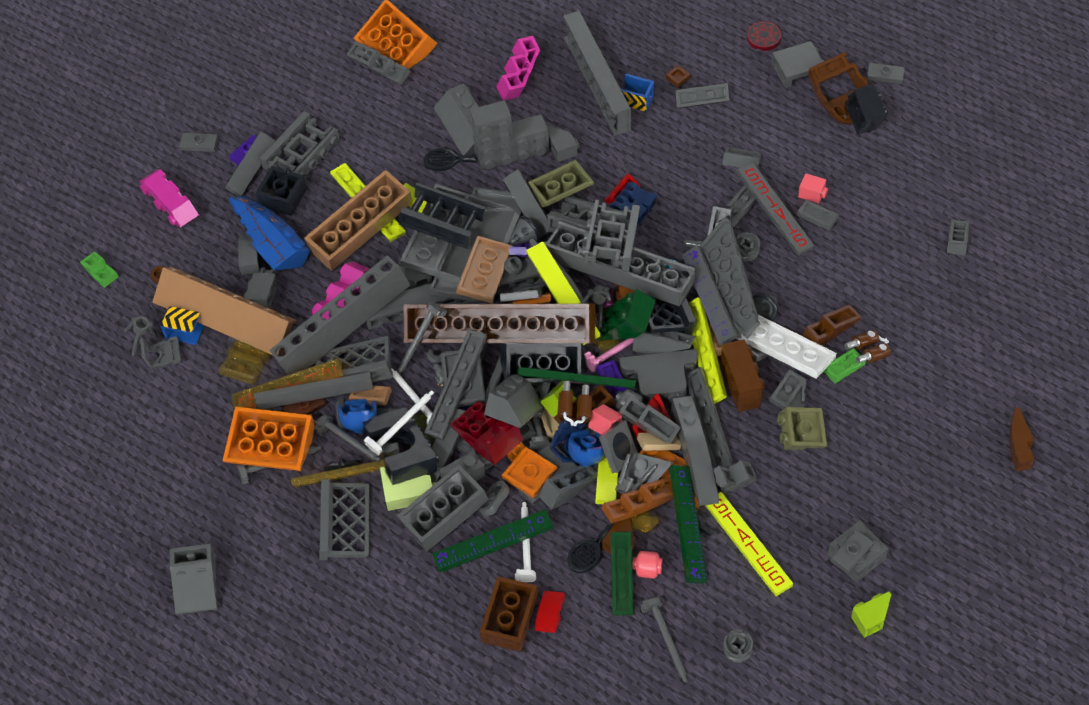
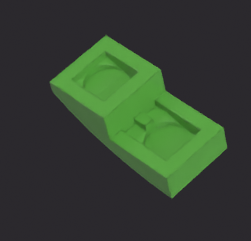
M93 252L80 262L85 270L104 288L119 278L117 273L96 252Z

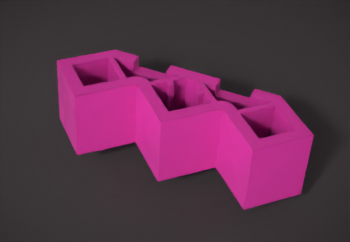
M533 36L518 39L512 49L514 56L510 57L504 68L507 74L502 75L496 86L503 101L519 97L526 85L540 52Z
M161 169L155 170L139 180L141 191L145 195L154 197L155 200L153 202L158 210L167 211L169 214L168 219L173 226L182 227L199 216L190 200L185 195H181L179 188L171 180L168 181L166 179V175Z
M355 262L345 263L340 270V280L330 283L326 290V300L316 303L312 309V314L314 315L370 269ZM356 287L352 294L357 295L360 287ZM345 299L340 300L337 306L345 307ZM330 311L325 312L322 318L330 319Z

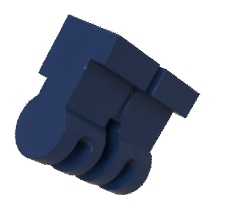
M628 182L625 189L620 192V195L615 198V201L609 207L624 211L625 206L632 210V205H639L638 227L645 218V215L655 205L657 195L653 192L648 193L634 182Z

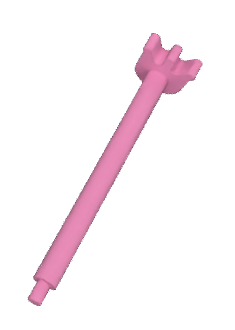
M634 338L626 339L597 358L588 351L584 354L587 367L592 372L597 371L596 367L601 362L634 342Z

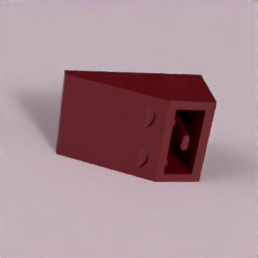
M478 400L453 421L450 426L483 458L495 465L522 442L523 438L518 427L485 415L486 405Z

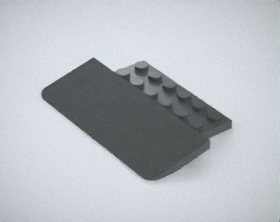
M435 184L434 189L484 206L483 221L474 220L469 230L472 232L468 249L414 230L400 260V266L435 276L429 290V295L479 302L481 300L456 294L477 235L508 244L522 211L512 194L507 191L474 187L472 194H467ZM427 202L422 214L428 216L434 204ZM441 207L435 219L445 222L451 210ZM458 213L452 225L462 228L468 216Z

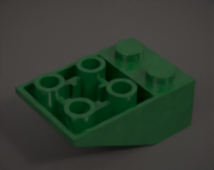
M636 289L631 293H627L621 300H617L612 306H608L604 312L605 318L602 322V329H598L600 332L598 340L636 338L646 332L656 300Z

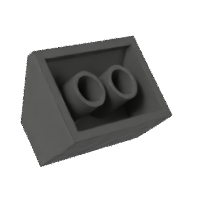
M511 375L489 393L484 414L521 428L543 408V405L530 381L525 380L520 375Z

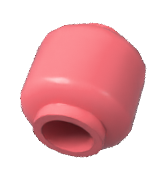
M640 551L637 557H633L632 569L636 570L638 577L654 579L658 574H661L662 558H659L657 552Z

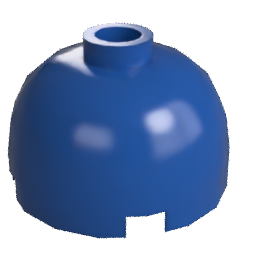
M354 399L346 401L345 406L341 407V404L338 405V417L341 424L348 430L354 431V433H363V422L377 416V403L375 401H372L371 404L367 403V399Z
M590 430L572 432L568 442V452L571 458L583 467H589L601 462L605 457L599 439L601 434L597 432L596 435L590 434Z

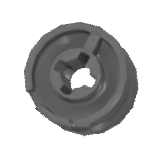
M753 233L739 234L736 237L742 261L756 259L760 252L759 238Z
M738 629L732 630L728 635L726 634L723 644L725 657L734 663H742L750 658L753 649L752 637ZM735 644H740V649H738L737 646H735Z

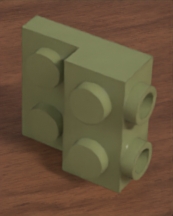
M786 407L780 411L777 422L782 427L780 443L784 444V450L825 448L827 446L822 408Z

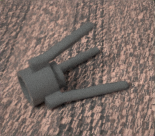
M596 286L593 290L589 289L588 294L581 303H586L592 297V300L599 305L598 328L602 329L603 303L607 299L611 301L608 287Z
M142 316L133 317L130 324L124 330V333H127L133 327V331L136 333L132 356L136 354L140 335L146 334L149 329L152 338H155L152 327L153 323Z
M627 454L615 490L620 494L638 490L639 486L648 478L657 465L654 464L634 485L635 481L629 477L634 455L629 463L631 455Z

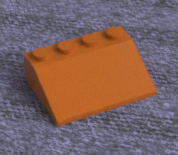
M388 0L383 1L354 37L357 42L378 51L381 55L392 59L395 63L408 69L427 57L438 44Z
M235 407L223 462L301 471L312 443L316 425L312 415Z

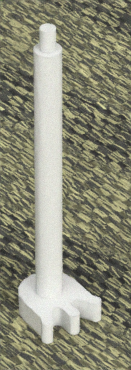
M392 369L393 378L416 404L420 400L418 395L400 374ZM424 405L421 411L427 416L426 422L428 424L432 412Z
M431 390L428 394L426 393L377 442L367 436L364 439L365 445L379 456L383 452L381 447L431 399L434 392Z
M526 502L522 503L521 518L528 516ZM529 538L523 540L524 570L517 569L515 573V581L524 583L536 580V572L531 570Z

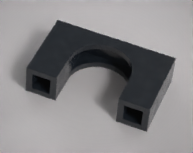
M406 407L364 421L362 430L364 438L369 436L373 441L377 442L408 412ZM412 416L388 440H401L412 445L405 452L384 458L385 473L392 485L437 471L438 454L431 449L429 439H425L422 428L416 425L415 418Z

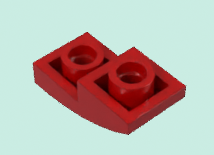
M544 591L537 613L535 631L556 632L561 619L560 611L565 600L563 592Z

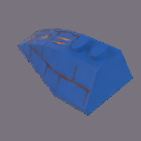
M245 196L230 197L229 201L233 209L241 217V224L247 228L246 233L248 237L253 239L252 244L274 271L303 267L310 249L287 223L270 209Z

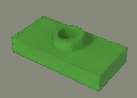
M853 348L832 361L824 370V373L836 384L864 366L866 361L857 363L856 357L861 355Z

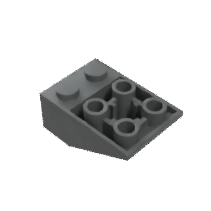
M211 543L170 549V570L176 615L217 610L216 562Z

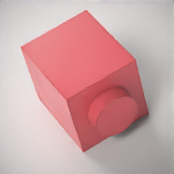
M805 174L799 187L798 197L819 204L821 198H825L827 195L826 179Z
M603 404L592 410L591 421L588 427L602 435L621 421L622 414Z

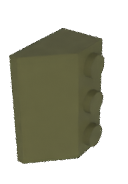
M576 160L528 182L541 207H546L594 184L593 180Z

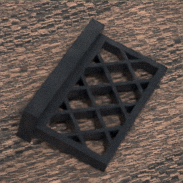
M686 297L680 306L654 298L663 304L661 306L654 304L653 309L657 312L655 314L651 313L648 322L650 333L683 331L684 334L692 335L696 319ZM664 307L672 308L674 310L673 313L664 309ZM660 313H662V314L668 316L669 318H668L667 320H665L664 318H662V317H660V316H658V315H659ZM671 319H673V320L679 322L680 324L675 325V324L671 323L670 321H671ZM655 320L663 325L654 326L653 321Z

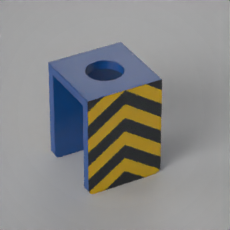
M625 74V90L621 89L629 107L646 112L654 97V81Z
M169 306L161 324L165 339L176 336L179 342L196 345L204 328L203 324L197 323L200 313Z

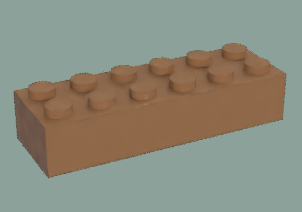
M383 171L304 238L307 247L314 256L333 271L399 215L402 207L407 208L412 204L411 192L388 171Z

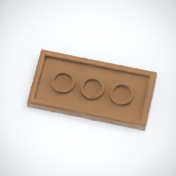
M477 235L456 294L493 304L505 271L504 262L510 257L509 248L513 245Z

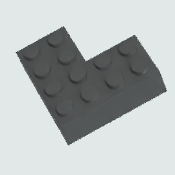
M505 100L470 109L474 149L481 171L485 169L490 170L500 165H508L518 160H526L537 155L542 156L549 152L548 129L542 114L512 122Z

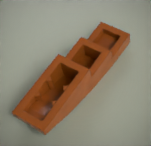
M669 477L642 484L639 490L624 493L620 499L605 502L601 509L611 524L649 511L673 499L671 479Z

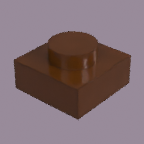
M677 65L666 74V80L679 88L690 79L691 74Z

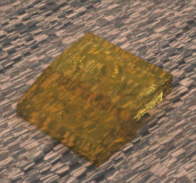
M236 340L228 350V357L220 366L219 374L254 385L270 354Z

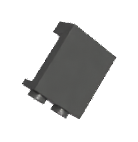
M811 41L772 53V65L785 88L792 86V80L808 76L809 68L825 61L821 59L818 48L814 47Z

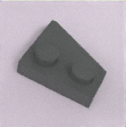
M789 369L769 401L781 409L786 407L804 408L806 379Z
M635 453L629 477L635 481V485L656 464L657 467L642 484L661 480L663 474L673 465V462Z

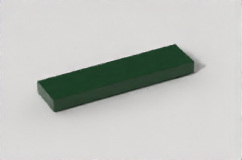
M611 532L613 616L633 615L631 532Z

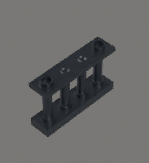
M417 182L414 197L417 199L411 209L402 207L399 225L468 249L472 232L469 230L475 219L483 221L485 207ZM423 201L434 204L428 216L418 213ZM441 207L451 210L445 222L435 219ZM458 213L468 216L462 228L452 225Z

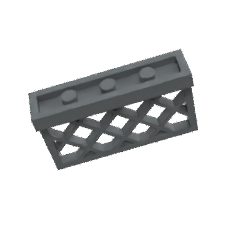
M389 336L331 349L316 361V373L320 372L321 381L370 372L372 382L393 378L390 364ZM385 343L380 350L375 349L378 345ZM366 348L362 355L357 353L360 349ZM371 352H374L376 355L371 360L366 358ZM342 353H349L344 359L339 358ZM353 356L358 358L353 364L348 362ZM331 357L325 364L321 362V358ZM380 357L385 358L383 361L376 362ZM335 360L340 362L336 366L337 376L330 377V373L325 374L328 379H324L323 372L330 369L331 375H335V369L330 366ZM362 361L367 363L366 365L358 366ZM344 365L349 367L348 369L340 370ZM319 374L314 377L315 382L320 381Z
M321 479L319 560H327L328 557H369V484L329 483V479ZM333 489H342L346 494L338 499L333 494ZM355 490H365V495L360 499L352 493ZM348 496L356 502L350 508L343 503ZM338 505L345 510L339 517L333 512V509ZM358 505L365 510V513L360 517L352 512ZM348 514L355 519L350 526L342 521ZM337 523L345 528L339 535L332 530ZM358 523L365 528L360 535L352 530ZM348 532L355 537L349 544L342 539ZM337 541L345 546L341 551H332V545ZM359 541L364 545V551H355L352 546Z

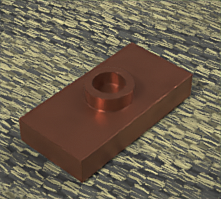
M321 398L288 404L283 407V411L311 415L325 407L326 402Z

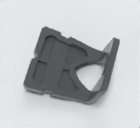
M175 336L151 346L147 344L144 338H140L142 357L150 368L167 367L171 364L176 365L182 362L178 337ZM146 351L156 352L160 355L154 362H151Z

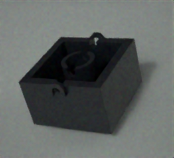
M874 84L854 89L852 93L847 95L849 98L846 100L845 105L857 135L877 129L887 117L886 107L882 105L880 92Z
M271 166L256 191L258 203L268 209L292 216L307 190L304 175L294 173L289 168L284 170Z

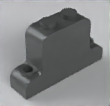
M693 349L619 358L620 373L625 379L637 380L639 394L643 397V403L648 404L656 394H659L662 402L672 403L673 398L686 397L687 384L685 373H690L697 368V351Z

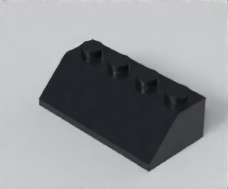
M500 343V363L504 379L506 380L511 375H518L517 367L581 374V343ZM522 376L525 380H528L530 382L562 381L555 379Z

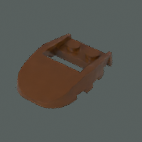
M844 52L809 68L808 75L817 99L835 121L849 125L853 123L845 102L849 98L847 95L854 90L831 101H827L820 89L821 83L845 72L848 73L856 89L868 86L869 82L866 77H862L855 63L851 64L847 60L846 56L848 54Z

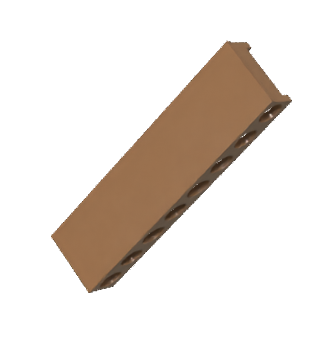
M163 267L153 298V303L166 309L172 306L199 312L198 323L271 355L272 353L269 350L291 333L293 324H296L297 321L174 267ZM280 348L278 350V357L285 355V348Z

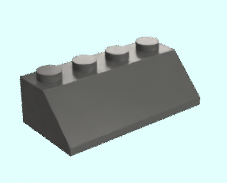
M464 83L447 90L434 107L435 112L462 156L475 153L470 109L478 108L477 103Z
M459 464L399 513L397 517L413 538L428 552L489 500L481 486Z

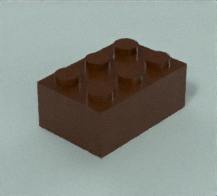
M745 339L722 344L721 367L738 412L759 408L763 399L762 390L765 388L763 379L759 378L757 374L759 372L757 363L753 362L751 358L753 356L751 347L747 346Z
M497 576L480 629L482 643L522 652L538 600L537 585Z

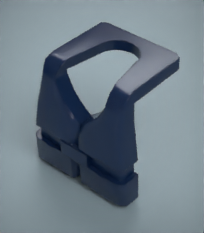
M561 421L558 430L555 431L550 449L561 462H575L568 452L569 437L572 432L582 430L585 426L584 422L577 423V426H571L569 421ZM564 440V450L570 458L564 456L556 449V446Z

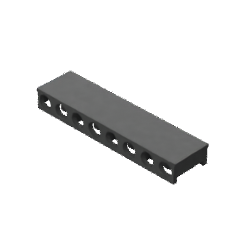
M580 11L564 15L563 18L568 26V36H565L564 39L613 135L616 136L630 132L631 108Z
M561 221L558 222V227L547 243L544 242L552 257L559 264L632 290L638 289L651 297L677 306L682 304L695 282V268L633 247L632 252L637 254L638 257H631L629 272L621 271L622 265L614 267L615 260L596 257L595 264L591 263L592 260H588V264H584V257L581 256L582 246L587 243H584V239H580L578 234L585 236V232L589 231ZM562 228H565V229H567L570 233H565V234H564V233L561 231V229H562ZM592 239L590 252H593L595 239ZM622 244L620 251V256L622 257L624 255L625 244ZM651 258L655 263L649 264L646 259ZM668 264L673 270H666L663 265ZM681 271L689 272V277L682 275Z
M387 255L269 351L293 381L408 288L410 283L400 266ZM390 263L392 265L391 270L387 272L382 270L384 264ZM374 275L373 281L375 283L373 284L367 282L368 277ZM356 287H360L358 291L360 295L358 296L352 294ZM345 299V307L337 306L340 300ZM330 311V319L322 318L325 312ZM312 323H315L314 332L307 330L308 326ZM295 336H300L299 344L292 342ZM280 348H285V355L282 357H278V350Z

